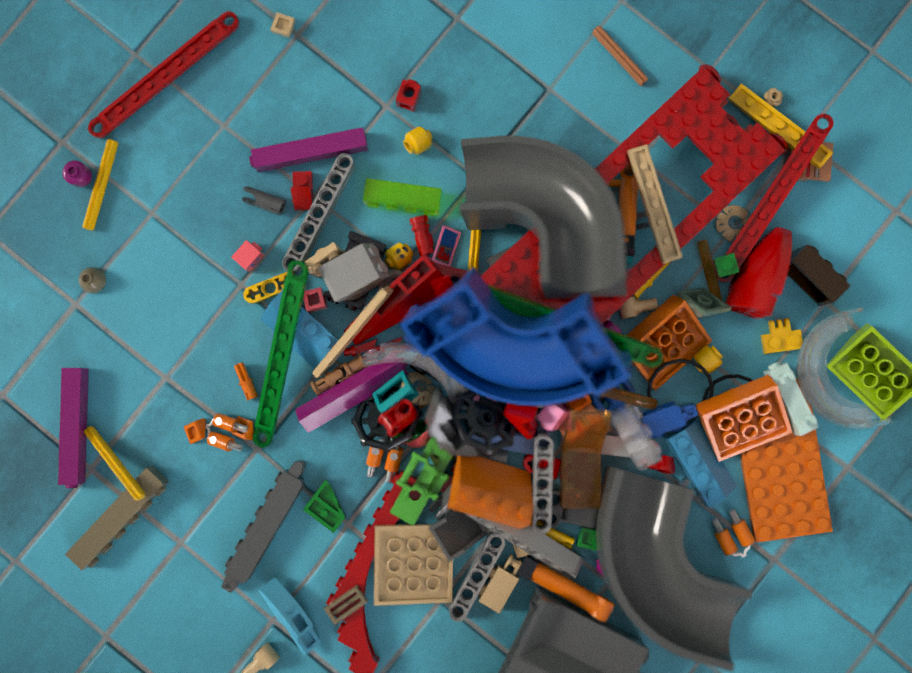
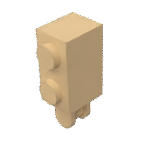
M510 554L503 566L497 564L496 568L493 567L488 576V582L486 585H483L478 594L479 602L500 613L519 580L516 573L522 561H517ZM508 565L514 567V569L510 571L507 569Z

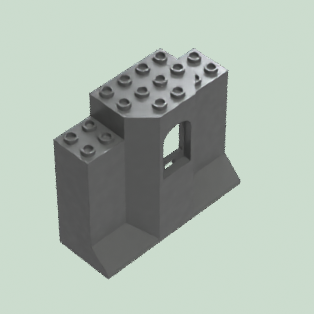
M537 586L528 603L530 609L498 673H640L642 664H645L648 660L649 649L640 638L609 622L605 623L598 620L587 611Z

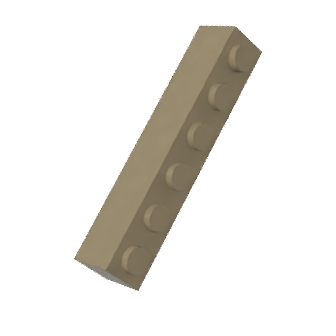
M153 466L145 468L135 479L145 492V497L140 501L135 500L126 489L65 554L81 571L88 567L90 569L93 568L100 561L98 557L102 553L106 554L113 547L111 543L115 539H120L127 532L125 528L129 524L133 525L140 518V512L142 510L146 511L153 504L152 500L156 495L159 497L167 489L165 486L169 481Z

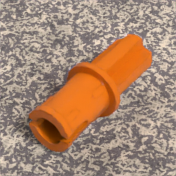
M241 362L234 365L240 380L238 385H241L246 400L258 397L252 382L253 378L250 379L244 363Z

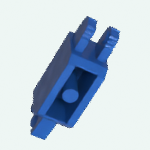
M670 401L643 411L640 416L642 420L629 426V431L635 438L648 435L649 438L657 439L664 436L666 432H677L683 429V426H686L685 422L696 417L698 412L694 403L679 406L676 402Z

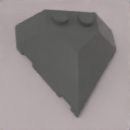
M437 385L425 418L428 424L427 432L431 438L436 437V443L441 450L445 449L449 455L476 457L479 454L475 448L460 443L461 439L452 422L449 421L453 408L443 394L441 387Z

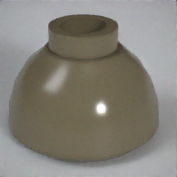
M89 267L80 273L78 278L79 285L88 293H98L106 284V276L101 269Z

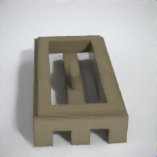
M355 585L325 606L324 610L334 625H336L366 604L368 599L364 597L359 586ZM352 593H357L351 599H349L348 601H346L341 606H339L331 612L330 609L332 607L337 605L339 602L347 598ZM358 598L361 599L359 603L354 605L352 608L344 612L339 617L335 618L334 615H336L338 612L343 610L345 607L353 603Z

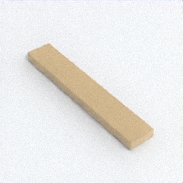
M648 145L630 149L627 151L661 262L664 264L681 259V250Z
M389 286L380 289L315 368L312 374L316 378L328 371L394 290Z

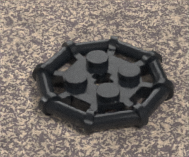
M393 387L384 394V399H382L383 402L390 397V394H395L400 388ZM373 395L360 402L354 418L351 419V424L354 425L362 446L373 447L389 453L395 447L413 440L418 421L422 417V411L419 410L416 403L411 401L418 411L417 418L409 424L407 431L402 429L400 433L403 435L390 441L392 437L388 436L387 429L378 422L381 413L376 403L370 402L374 400ZM368 405L370 410L367 418H362ZM368 424L371 430L368 435L362 425ZM378 436L385 438V441L380 442L373 439Z
M472 390L463 393L459 392L456 395V402L449 421L452 422L461 439L460 443L480 450L485 455H491L492 452L507 446L511 447L514 444L513 439L516 427L502 414L500 406L502 404L505 410L507 403L498 401V403ZM477 395L480 397L479 401L472 402L469 399ZM463 404L468 407L466 414H460ZM486 415L490 422H484L481 417ZM460 421H465L466 428L470 431L468 435ZM505 423H509L507 433L503 430ZM473 435L478 436L485 440V444L477 440H474L471 437ZM499 436L502 439L492 444V438Z

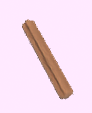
M600 25L597 26L592 34L640 86L644 85L648 81L647 75Z

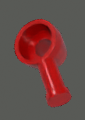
M661 455L658 462L639 459V468L643 467L661 473L675 474V462L671 456Z

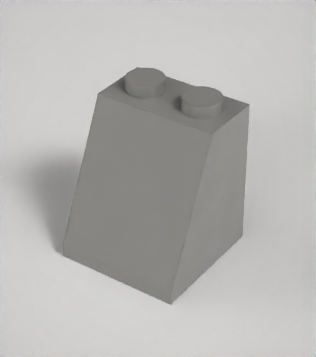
M362 243L318 267L335 302L358 300L390 277L387 266L383 263L379 251L373 243Z

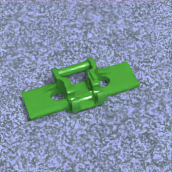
M436 437L429 440L422 455L413 451L411 454L413 457L400 480L396 481V484L403 487L389 513L413 526L429 497L437 501L440 489L450 477L444 470L453 455H449L445 449L441 450L436 443ZM433 454L438 455L440 458V463L436 466L429 463V457ZM420 460L425 463V466L412 486L407 482ZM410 491H419L421 497L418 500H412L409 495Z

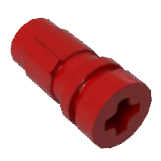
M421 215L410 218V225L413 226L411 230L415 234L419 255L433 254L434 242L432 234L429 233L430 224H427L429 222L428 216Z

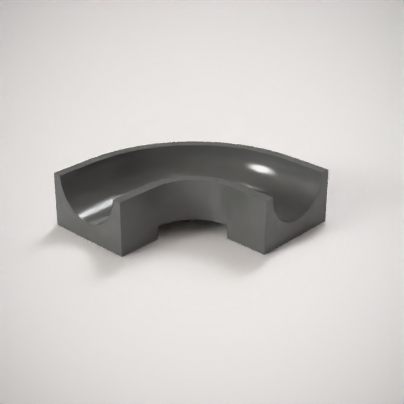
M524 136L461 139L466 170L465 203H460L459 211L468 230L506 228V223L523 226L534 233L540 241V283L545 299L578 298L586 292L591 297L627 296L625 240L622 218L612 192L595 169L575 153L546 140Z
M607 466L598 499V504L600 505L596 523V547L599 565L611 595L627 617L645 635L664 649L686 659L733 672L735 664L731 659L729 649L731 625L739 605L745 599H751L752 591L736 582L701 572L698 573L690 564L684 550L683 535L694 490Z

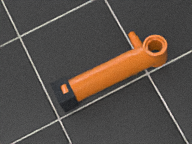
M629 163L620 172V179H612L607 186L619 187L618 208L623 222L625 256L635 257L638 185L631 163Z
M529 555L525 557L517 573L519 576L539 584L587 611L598 620L607 622L615 603L539 563L540 561Z

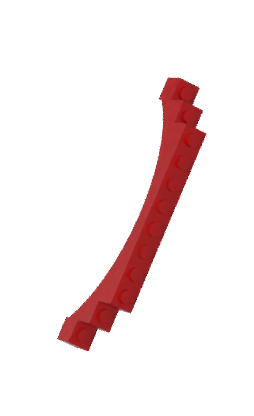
M456 460L450 470L453 474L447 473L450 477L447 482H444L439 493L444 492L452 484ZM403 470L400 474L396 472L391 483L394 486L391 491L387 490L382 498L385 501L382 508L377 507L372 516L375 518L372 525L368 524L363 533L366 537L363 543L358 542L354 550L357 554L354 560L350 558L344 569L347 570V573L344 577L340 576L335 585L338 589L335 595L333 593L330 594L326 602L327 605L355 585L359 586L360 591L363 592L365 597L367 576L374 558L375 525H393L400 519L389 512L403 487L396 484V481L400 480L403 475ZM411 475L407 483L413 486L417 478ZM412 490L409 493L412 500H418L421 497V493L417 490ZM356 592L352 593V594L349 595L347 598H345L344 600H342L341 602H339L337 605H335L334 607H332V608L330 609L331 612L334 611V610H335L336 608H338L339 606H341V605H342L343 603H345L346 601H348L349 599H351V598H352L353 596H355L357 593H356ZM358 598L334 616L339 617L359 603L361 599ZM364 604L344 618V622L341 623L337 631L340 634L337 641L354 649L348 660L351 663L348 670L354 673H373L380 660V657L375 655L370 642Z

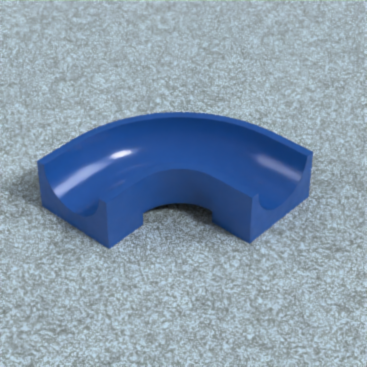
M474 267L457 284L435 300L423 306L413 305L400 324L423 357L429 355L444 372L463 386L501 402L532 406L563 403L583 397L591 392L596 396L631 377L630 353L628 350L621 352L610 340L595 313L592 297L588 292L548 315L524 317L507 310L497 300Z

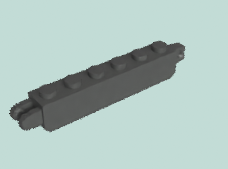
M301 460L294 462L289 470L280 471L274 482H276V485L273 489L270 488L265 495L266 502L264 506H259L255 513L257 517L254 523L250 522L245 530L247 535L244 540H239L235 547L237 552L234 557L230 556L225 564L227 569L224 572L226 576L221 586L223 589L232 593L239 583H244L251 578L305 485L304 478L301 477L306 467L305 462Z

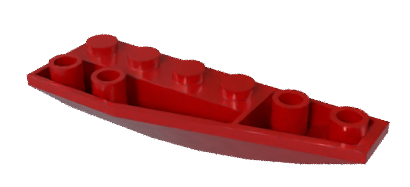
M423 254L389 286L394 291L353 339L355 345L403 321L413 305L423 306L437 298L430 282L444 276L445 273L428 254ZM352 323L344 330V332L348 330Z

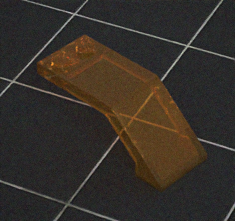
M570 411L561 445L560 507L562 509L601 508V451L607 431H611V411Z

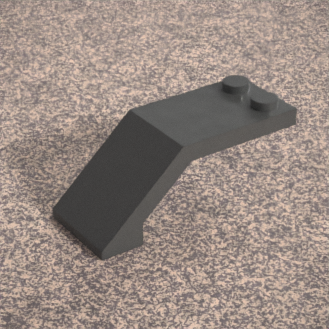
M452 510L429 527L449 562L466 553L470 547L492 532L465 513Z

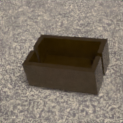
M807 244L791 253L787 275L818 306L834 303L850 287L846 277L837 273L833 269L832 263L823 259L814 246Z

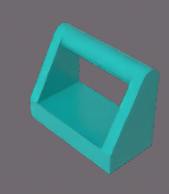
M404 370L400 371L372 393L381 414L388 411L400 400L406 399L411 402L420 395ZM403 380L405 386L383 402L381 396Z

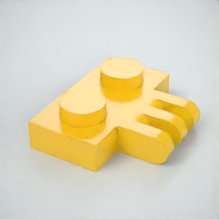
M784 318L783 324L781 319H776V327L774 320H769L770 334L760 335L763 354L804 348L801 329L791 331L789 318Z

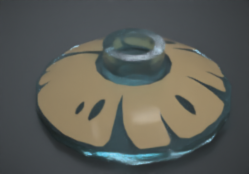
M739 205L725 207L715 218L717 234L728 242H734L751 216L750 213ZM734 219L738 221L737 226L733 224Z
M418 372L408 373L407 376L420 394L411 403L416 406L429 405L435 390L434 383L426 375H421ZM403 380L400 381V389L405 386Z

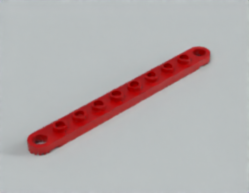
M226 11L217 19H214L101 111L96 118L92 119L88 125L89 133L95 138L107 136L239 27L237 15L234 12ZM227 18H233L234 23L233 25L231 24V26H226L225 20ZM97 124H102L103 130L100 133L94 131Z
M825 113L815 117L725 255L734 253L738 270L832 129L834 120L830 115ZM818 120H827L828 127L820 129L817 126ZM715 269V277L718 281L722 283L731 281L735 276V274H733L725 279L718 278Z

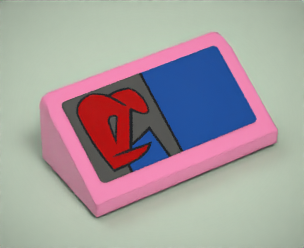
M445 225L442 226L432 257L435 263L451 266L461 232Z

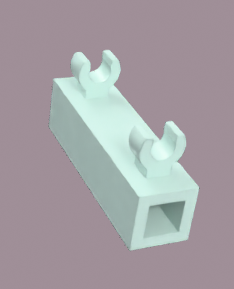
M775 362L769 365V369L763 373L765 376L769 375L778 385L793 434L802 436L819 428L814 414L811 413L795 380L796 377L788 364Z

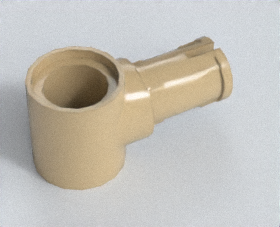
M630 297L619 308L621 319L637 317L643 311L657 309L658 303L656 298L639 300L635 299V297Z
M267 642L254 654L253 661L241 673H257L265 668L267 670L279 660L280 656Z

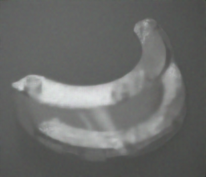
M862 307L836 313L820 321L804 339L797 360L798 382L809 405L829 422L854 429H866L892 423L891 419L878 418V415L866 404L855 403L841 396L832 386L827 374V356L832 344L839 336L852 328V314L863 311Z

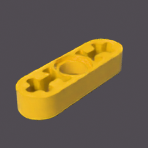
M287 272L247 287L243 293L244 299L251 304H257L277 296L283 290H280L277 280L280 283L285 282ZM267 284H275L276 289L273 293L266 292ZM262 290L263 294L265 295L262 297V294L260 293L255 295L254 300L252 298H249V295H251L250 291L256 293Z

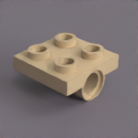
M334 242L325 248L318 249L314 256L305 261L308 265L309 273L317 278L322 277L318 267L344 254L345 250Z

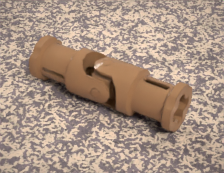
M359 353L358 357L350 362H344L334 368L332 372L325 373L321 379L310 382L316 395L319 396L321 393L368 367L362 355ZM342 368L346 370V375L342 372Z

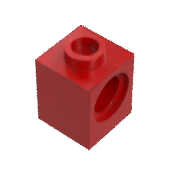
M412 79L408 81L402 80L395 100L397 107L415 112L422 92L421 85L417 81ZM408 91L414 92V95L412 97H406L405 93Z

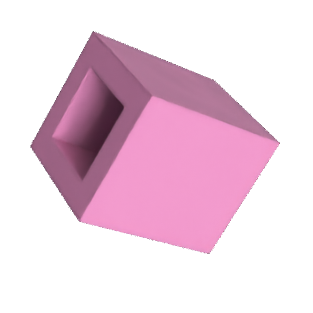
M561 403L545 405L536 419L541 422L540 426L547 431H554L560 428L571 411Z

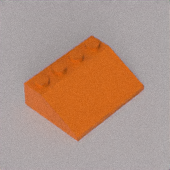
M674 294L626 335L656 346L662 351V363L656 367L651 368L647 365L631 361V365L647 383L655 370L664 363L676 359L691 360L699 350L712 342L687 302ZM652 352L646 356L651 361L658 358L657 354ZM676 363L662 369L653 380L652 389L656 391L687 363Z
M769 375L695 404L698 416L718 462L792 433L778 385Z
M457 456L447 508L517 529L527 527L531 524L533 511L531 473L480 456Z

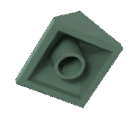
M705 288L678 291L677 293L678 297L687 302L697 319L731 310L729 305Z

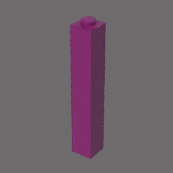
M361 127L251 149L252 156H249L251 167H254L257 172H263L334 158L343 153L354 154L369 150L364 128Z
M394 351L296 408L295 412L299 422L309 433L366 400L400 371L404 370L408 375L405 369L408 366L403 356L398 357Z
M62 368L58 485H65V488H78V485L85 483L87 437L84 434V430L87 429L89 368Z

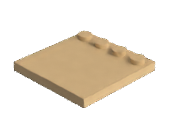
M411 524L375 525L374 606L452 603L453 560L451 562L447 560L429 529L432 524H414V526Z

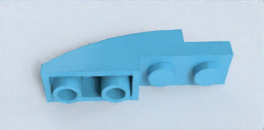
M273 578L258 590L278 622L284 624L303 655H307L321 642L312 629L314 625L306 613L276 578Z

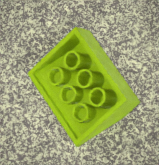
M868 323L860 328L826 365L883 421L912 397V364Z

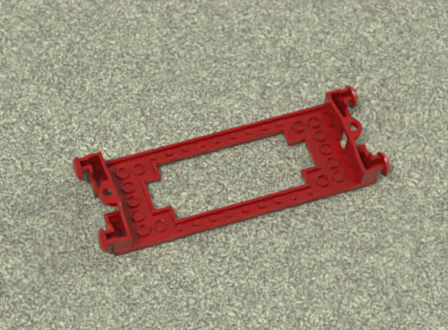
M708 64L699 66V71L595 168L597 173L608 184L630 163L628 150L649 145L658 136L673 149L687 136L713 163L700 176L713 192L674 228L680 250L777 157L786 155L788 151V144L781 135L775 132L768 133L758 122L754 126L748 125L743 130L738 125L735 117L727 114L723 107L728 103L726 99L730 94L720 84L721 77L718 71ZM530 230L481 275L485 283L555 310L576 299H545L540 283V241ZM657 246L626 273L627 296L592 297L593 307L601 325L666 264H662Z

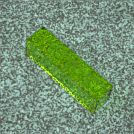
M366 178L363 202L368 208L378 209V206L386 207L388 211L401 209L405 210L404 212L408 214L423 212V215L434 217L435 214L439 215L442 188Z

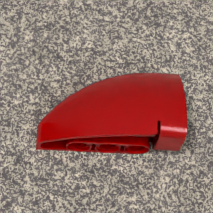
M776 227L763 236L753 247L739 268V273L735 274L728 287L729 293L725 303L731 307V311L754 319L772 315L777 301V297L772 294H782L789 269L792 251L791 230Z

